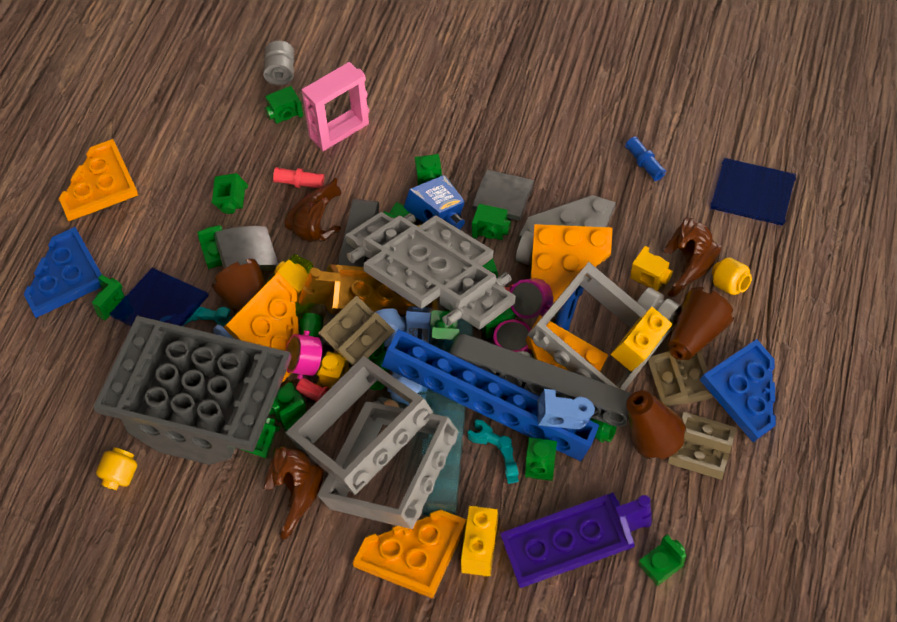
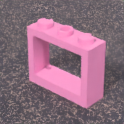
M350 62L301 89L309 137L322 151L369 124V108L366 100L368 95L364 82L366 78L362 70L356 69ZM349 90L351 110L327 123L324 104Z

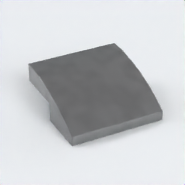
M487 170L477 191L472 210L476 211L478 204L508 210V218L520 221L526 210L527 200L533 190L534 180Z
M236 227L217 231L214 234L224 269L236 262H239L240 266L247 264L245 259L249 258L255 259L263 271H275L279 265L267 227Z

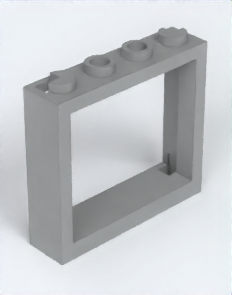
M588 262L528 333V336L533 339V342L538 347L546 350L558 364L566 367L569 371L626 390L670 330L668 329L648 357L632 372L627 369L616 385L546 327L579 285L630 328L647 311Z
M363 356L286 434L299 450L305 452L310 459L356 495L429 421L428 417L434 413L423 397ZM376 381H379L410 404L344 470L314 446L313 443Z
M366 401L335 462L345 470L377 437L382 425H389L404 408ZM431 414L428 417L429 421L418 432L433 434L434 436L399 509L346 497L350 490L330 474H328L318 497L331 510L413 529L417 519L421 516L422 508L429 494L433 491L434 483L445 465L450 449L457 440L459 431L449 417Z

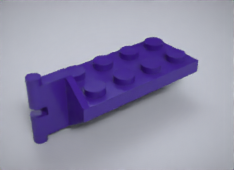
M612 492L501 532L500 535L519 587H526L635 547L631 531L642 527L648 528L652 525L651 502L649 496L642 495L635 501L620 505Z

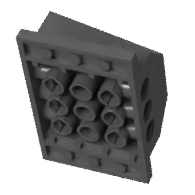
M137 316L93 408L96 413L122 419L127 433L160 453L211 465L231 459L235 448L254 452L290 363L291 353Z

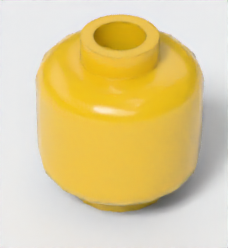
M731 257L717 262L712 269L714 286L731 295L745 292L751 284L752 276L749 267Z
M113 447L112 451H105L96 470V475L103 480L101 485L116 491L118 486H129L137 469V462L133 459L134 454Z

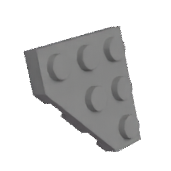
M591 195L530 216L519 235V242L525 231L534 232V224L607 227L615 210L616 202Z

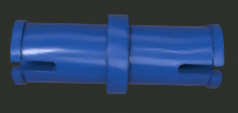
M636 136L630 138L626 142L625 148L635 157L637 165L641 168L643 167L654 181L663 178L666 170L654 158V153L651 150H647Z

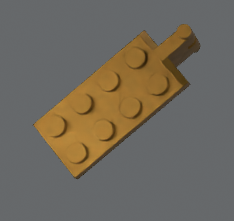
M329 264L326 272L320 271L318 268H311L298 298L300 305L304 306L307 303L325 304L330 314H338L357 295L373 312L393 308L397 310L401 317L404 316L405 320L406 311L409 306H416L364 272V267ZM437 298L425 307H432L433 310H438Z

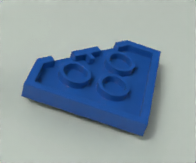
M76 227L51 238L48 244L49 250L45 258H41L34 272L35 278L31 286H27L24 292V297L35 318L101 288L98 277L102 274Z
M757 339L705 373L699 379L753 443L776 425V415H773L775 382L772 381L775 359Z

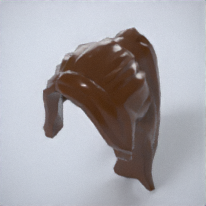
M334 178L329 184L318 188L299 201L286 215L284 227L293 231L301 240L308 242H322L341 230L340 226L334 225L327 231H324L320 225L328 202L342 194L340 187L337 186V178Z
M694 218L683 219L682 224L677 228L663 250L664 253L671 255L679 248L686 259L680 279L667 293L672 298L677 296L688 284L707 274L721 252V244H716L712 240V234L708 227L700 222H696Z
M285 446L274 449V455L263 487L265 490H273L275 485H283L284 482L290 490L289 515L279 536L282 539L290 537L298 520L316 500L323 481V468L318 464L312 463L309 456L302 450L286 448Z

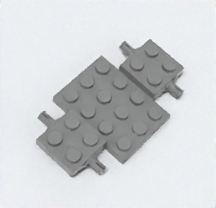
M380 212L345 235V243L354 248L353 251L347 253L348 260L354 263L362 256L370 258L364 262V272L422 309L440 296V304L451 311L443 316V322L447 326H451L458 319H463L480 330L515 304L516 296L503 287L511 282V276L504 272L496 278L495 274L482 267L493 259V250L436 215L418 227L413 224L416 219L411 213L405 217L399 215L396 218H391Z

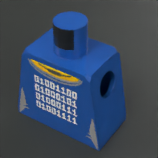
M445 175L409 189L404 208L423 223L435 215L459 230L465 223L460 217L465 204L464 200Z

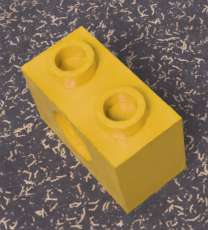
M651 306L636 321L610 355L632 372L648 357L672 323Z
M469 506L461 557L462 573L491 576L498 526V509Z

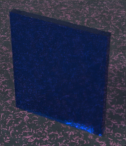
M724 158L714 196L710 203V209L783 226L786 222L785 217L796 174Z
M152 267L112 310L110 316L131 327L137 316L183 326L208 298L209 294Z

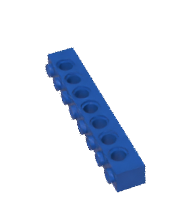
M399 329L387 349L382 367L530 438L557 441V451L580 462L591 447L599 424L590 420L581 429L538 426L537 400L540 396Z

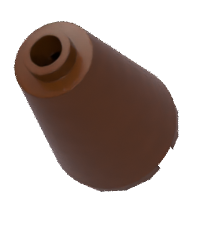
M245 259L247 264L241 266L239 262L231 264L214 278L217 283H212L214 291L236 314L265 285L260 265L255 259Z
M695 287L686 294L668 343V348L674 358L690 360L733 322L734 317L731 315L733 312L732 306L717 292L712 290L709 294L702 291L703 287Z
M636 391L629 396L626 408L632 442L637 452L647 459L659 457L661 460L674 455L683 446L685 441L686 426L682 418L648 391Z

